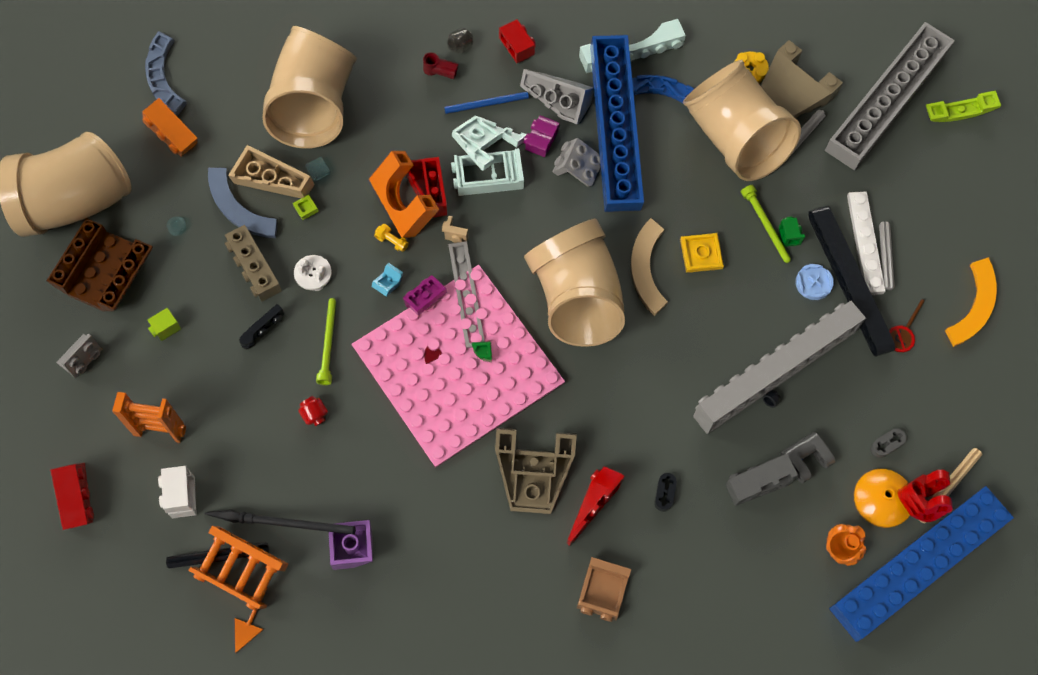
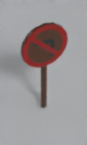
M924 299L919 302L906 327L895 326L889 330L895 343L894 351L905 353L914 346L915 336L909 327L922 307Z

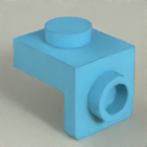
M388 263L385 266L384 272L372 282L371 287L387 297L400 285L403 272Z

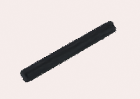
M268 543L253 544L269 553ZM230 548L219 549L213 562L227 560L232 550ZM209 551L169 556L166 558V565L171 569L202 564ZM242 552V554L238 555L237 559L246 558L249 555Z

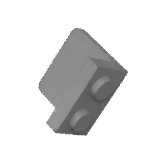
M579 138L565 142L561 148L560 156L554 162L555 167L552 172L557 176L568 172L587 187L592 186L601 167L600 154Z

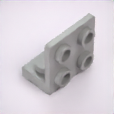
M83 334L56 363L76 378L86 370L92 360L98 358L103 349L90 334Z

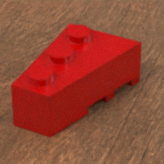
M439 157L411 160L414 166L406 174V177L416 195L432 196L439 208L432 218L447 216V204Z
M85 463L50 469L62 529L65 530L92 523L94 512L92 507H90V493Z

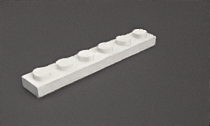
M849 192L847 199L861 274L872 295L884 294L885 286L867 192Z

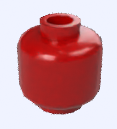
M311 396L300 403L301 407L298 409V412L306 425L314 424L316 427L326 421L324 417L328 414V410L320 398Z

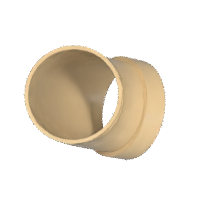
M292 26L291 33L287 37L279 55L270 89L264 98L262 117L263 124L268 133L279 142L296 148H316L333 141L343 127L344 107L341 99L353 64L357 60L356 56L337 43L302 27Z
M737 60L722 68L697 86L683 100V104L687 106L695 121L724 155L726 164L744 181L758 180L774 172L789 158L800 139L801 126L798 120L784 107L777 106L749 69L745 67L743 60Z
M84 132L80 137L45 153L37 155L30 153L7 155L0 162V204L9 226L21 237L44 234L48 229L65 226L95 215L115 204L122 197L130 194L132 189L129 176L119 158L101 138L91 132Z
M597 219L582 222L553 236L524 256L532 274H537L542 284L547 300L548 326L550 331L560 341L574 346L589 347L606 343L614 339L622 331L625 324L620 281L611 255L603 240L606 235Z

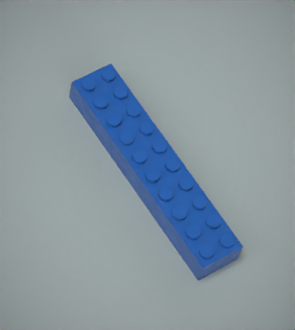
M628 35L592 36L590 51L604 211H639L644 204Z
M985 486L829 608L855 642L863 639L1014 517Z

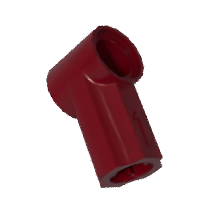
M432 52L424 55L423 71L425 74L430 76L437 74L451 79L456 77L457 63L440 59L437 54Z

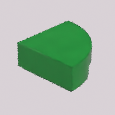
M472 342L475 355L483 361L492 362L491 342Z

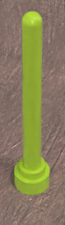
M754 185L743 188L741 190L742 196L751 202L783 261L789 263L791 258L757 200V190Z
M330 298L328 302L322 366L316 376V383L320 385H330L332 383L329 365L336 300L334 298Z

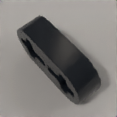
M671 473L662 474L657 484L654 505L662 512L668 511L674 502L677 480ZM666 478H668L669 482L672 483L669 485L668 490H664L665 483L662 482L665 481ZM665 494L667 495L666 501L669 503H667L665 506H662V502H660L659 500H662L663 495Z

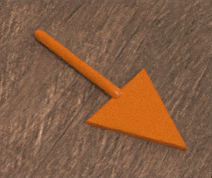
M255 610L252 611L247 623L235 618V653L263 630L251 625L257 612Z

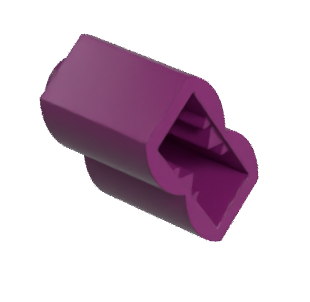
M541 115L537 120L534 119L531 125V133H527L524 138L525 150L546 157L557 136L560 123Z

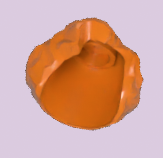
M836 525L828 532L826 549L837 563L847 566L855 565L863 559L867 550L864 545L865 532L860 526Z

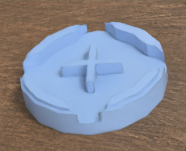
M819 264L804 266L796 276L798 292L810 300L825 298L830 294L834 286L831 272L828 269L822 268L823 266Z

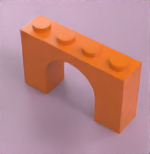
M391 151L369 180L402 238L416 237L438 212L439 208L431 195H417L407 208L403 205L399 192L400 184L404 176L414 165L406 151Z

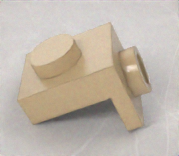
M448 216V220L444 221L442 226L445 239L453 243L467 241L468 229L453 226V216Z

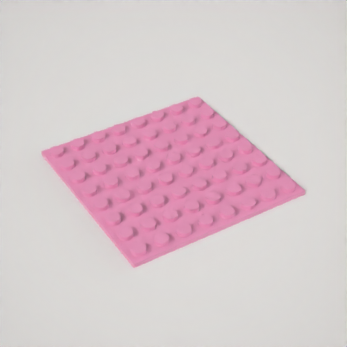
M480 265L472 268L470 274L474 280L476 296L472 294L469 273L467 271V279L465 281L461 280L459 276L456 282L453 280L445 285L447 293L419 316L411 308H408L352 343L353 348L435 468L565 383L564 379ZM456 289L460 290L465 316L462 320ZM469 290L470 294L464 298L463 291ZM477 300L479 309L475 313L474 303ZM471 307L473 314L467 315L466 308ZM476 317L481 319L484 341L491 342L492 362L481 360L475 355L473 348H466L463 329H467L469 343L482 341ZM471 325L476 326V332L471 333L469 331ZM428 346L430 350H437L439 348L442 352L439 358L426 364L424 359L426 347Z

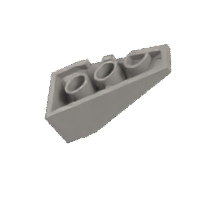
M528 69L523 70L520 87L534 98H538L548 109H552L557 113L558 117L574 124H579L591 105L594 93L593 87Z

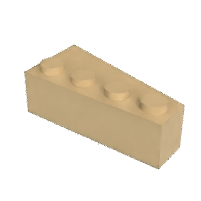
M248 145L228 175L234 184L296 198L307 196L315 185L311 176Z

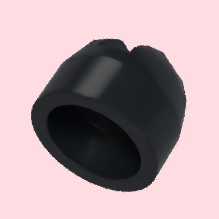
M770 390L763 396V401L767 406L774 408L780 401V395H777V391Z

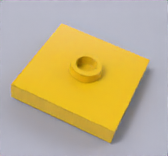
M717 233L681 236L680 242L686 273L723 269L724 265Z

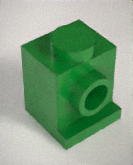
M790 216L782 219L778 228L783 246L801 245L805 235L802 234V227L798 224L797 218Z

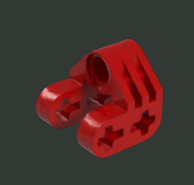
M936 470L928 475L923 474L898 490V497L911 517L922 522H933L952 511V499L949 496L939 495L929 501L925 500V497L932 496L950 485V474L945 470Z

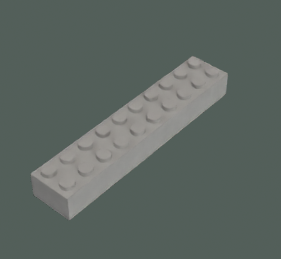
M925 22L829 140L825 151L855 171L946 56L955 40Z
M849 301L847 304H839L834 309L835 312L823 315L819 319V323L816 325L815 323L810 324L805 328L804 333L801 335L800 333L795 334L790 339L791 342L786 345L784 343L779 345L775 349L776 352L772 355L769 353L764 355L760 359V363L748 366L744 370V374L741 376L739 374L735 375L729 380V384L726 386L722 384L717 387L713 395L710 397L706 395L698 401L699 405L695 407L696 411L693 417L706 434H709L763 397L767 392L773 390L856 333L866 317L852 301Z

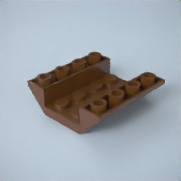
M86 218L46 281L69 297L101 311H115L152 251L153 246L137 239L132 243L107 232L102 224Z

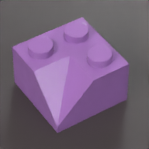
M370 520L335 523L355 526L356 532L354 535L329 532L330 565L332 569L355 568L373 562V539Z

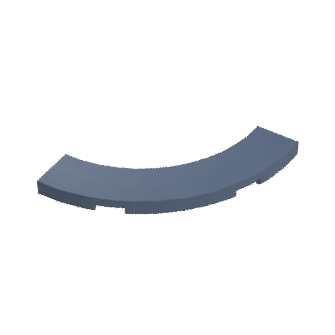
M158 31L149 46L145 62L146 78L156 100L160 98L178 116L187 103L186 100L179 97L169 87L165 77V60L174 40Z
M208 168L210 191L222 214L237 227L245 225L248 231L254 235L276 238L277 219L256 215L237 202L229 189L227 168Z

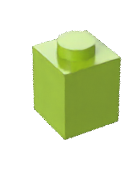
M168 308L148 319L151 325L148 327L153 337L158 336L161 341L181 330V327Z

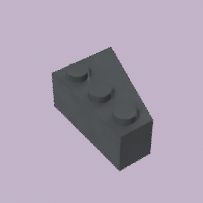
M787 453L760 466H753L742 474L738 472L729 476V480L725 485L734 505L737 506L789 486L798 474Z

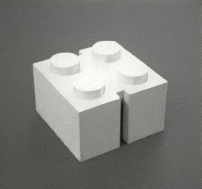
M187 466L161 469V476L158 477L159 487L162 488V495L159 496L160 507L172 519L197 515L195 476Z

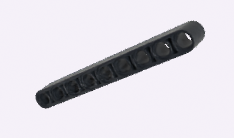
M823 206L810 210L808 213L809 221L847 302L852 301L866 317L860 329L872 354L877 357L894 351V340L830 207Z

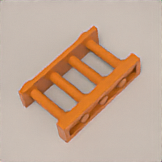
M117 392L112 412L133 436L141 437L145 430L169 433L175 442L180 443L181 437L185 435L186 426L167 399L162 398L161 405L158 407L133 403L126 393Z
M212 526L208 533L214 536L213 540L215 541L200 568L190 567L188 571L194 573L193 577L202 582L206 580L247 602L246 606L252 610L266 609L267 605L260 600L274 573L285 571L288 563L220 526ZM226 542L231 545L230 549L232 551L219 576L215 577L208 573V570L221 545H224ZM244 552L249 555V561L236 586L233 587L226 583L225 580L238 555ZM261 561L267 564L265 567L267 570L252 597L244 593L243 589L256 564Z

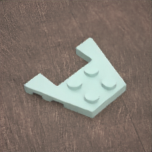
M475 115L454 129L452 137L477 166L484 171L494 163V157L484 152L486 148L501 138L518 147L524 142L526 134L521 132L519 135L512 132L513 129L506 127L503 129L497 127L495 122Z

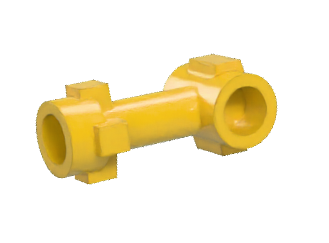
M384 223L378 226L374 234L377 240L383 242L387 239L395 245V250L402 252L406 250L409 243L405 238L399 239L390 233L392 229Z

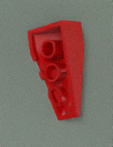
M605 466L600 471L597 469L590 477L592 481L567 541L569 546L619 490L624 480V475Z

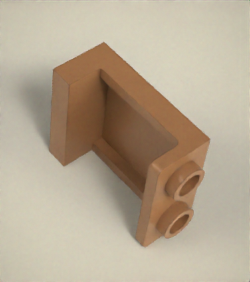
M591 557L577 608L581 609L580 612L590 616L593 613L600 615L602 620L609 622L617 620L631 569Z

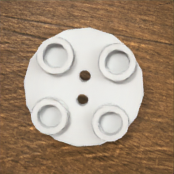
M318 255L305 256L298 261L294 269L296 283L306 290H322L330 281L332 275L331 266L328 261Z

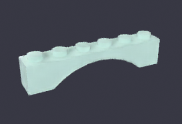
M675 19L662 23L651 36L643 41L629 45L630 62L638 58H646L652 54H660L666 50L677 49L683 46L686 35L679 20ZM591 44L580 46L579 57L586 73L592 72Z

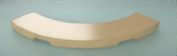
M650 218L639 232L633 246L631 276L640 300L655 316L667 305L668 301L655 286L650 270L651 251L658 238L664 233V229Z

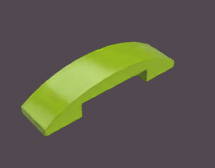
M996 90L980 93L977 98L947 104L944 101L926 104L930 121L933 122L964 120L1001 107Z

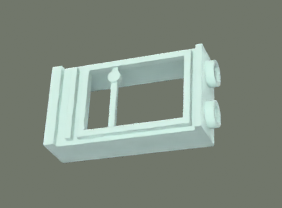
M519 148L512 151L487 153L494 157V163L504 162L506 178L496 179L497 174L495 173L493 163L491 165V177L493 180L465 182L463 166L477 164L469 155H454V162H451L452 173H456V178H453L454 189H458V196L524 189Z

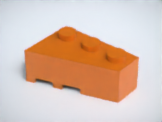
M160 98L142 111L143 123L160 140L164 141L174 154L182 157L198 143V138Z

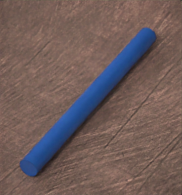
M521 92L446 106L444 110L445 114L528 99L529 96L528 92Z

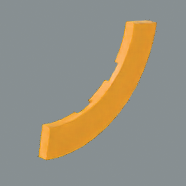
M989 257L973 262L970 265L977 287L976 297L968 315L959 323L945 330L953 347L972 338L985 325L993 311L996 301L997 283Z

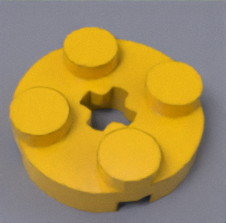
M749 51L739 53L735 60H743L746 68L753 66L754 69L750 72L758 83L765 78L769 70L765 55L761 52Z

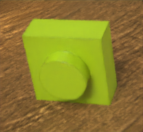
M309 194L293 203V207L302 220L319 212Z

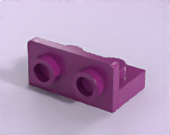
M431 275L424 279L416 288L407 292L403 300L405 306L411 308L419 316L447 293V289Z

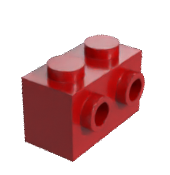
M518 19L499 28V39L516 64L535 55V40L529 37L525 26L521 25Z

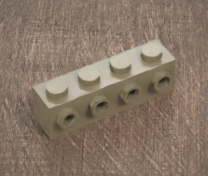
M243 225L225 234L227 239L225 245L229 253L233 252L235 254L233 259L237 267L241 266L244 271L241 273L245 281L251 282L252 286L250 289L254 297L259 296L262 302L282 292L277 279L247 227Z

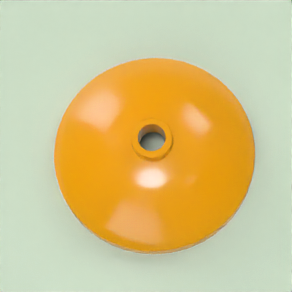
M875 469L867 472L858 480L854 489V502L858 512L866 521L878 527L891 528L902 524L909 518L910 514L900 501L898 490L908 484V482L900 474L888 469ZM885 492H889L891 497H887Z

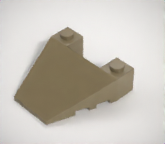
M788 40L778 49L761 87L777 106L784 107L792 116L798 118L801 114L812 112L813 109L819 106L827 105L839 93L843 82L830 72L819 82L814 80L796 65L802 50Z
M497 428L495 451L510 511L551 514L575 457L577 435L556 432L555 452L515 449L517 429Z

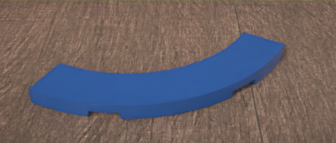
M639 75L632 78L634 95L645 93L661 94L676 99L683 103V100L694 88L665 76Z

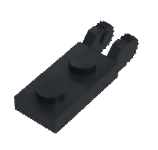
M278 304L272 307L239 337L242 348L247 350L254 346L257 337L264 336L271 325H276L283 319L284 312Z

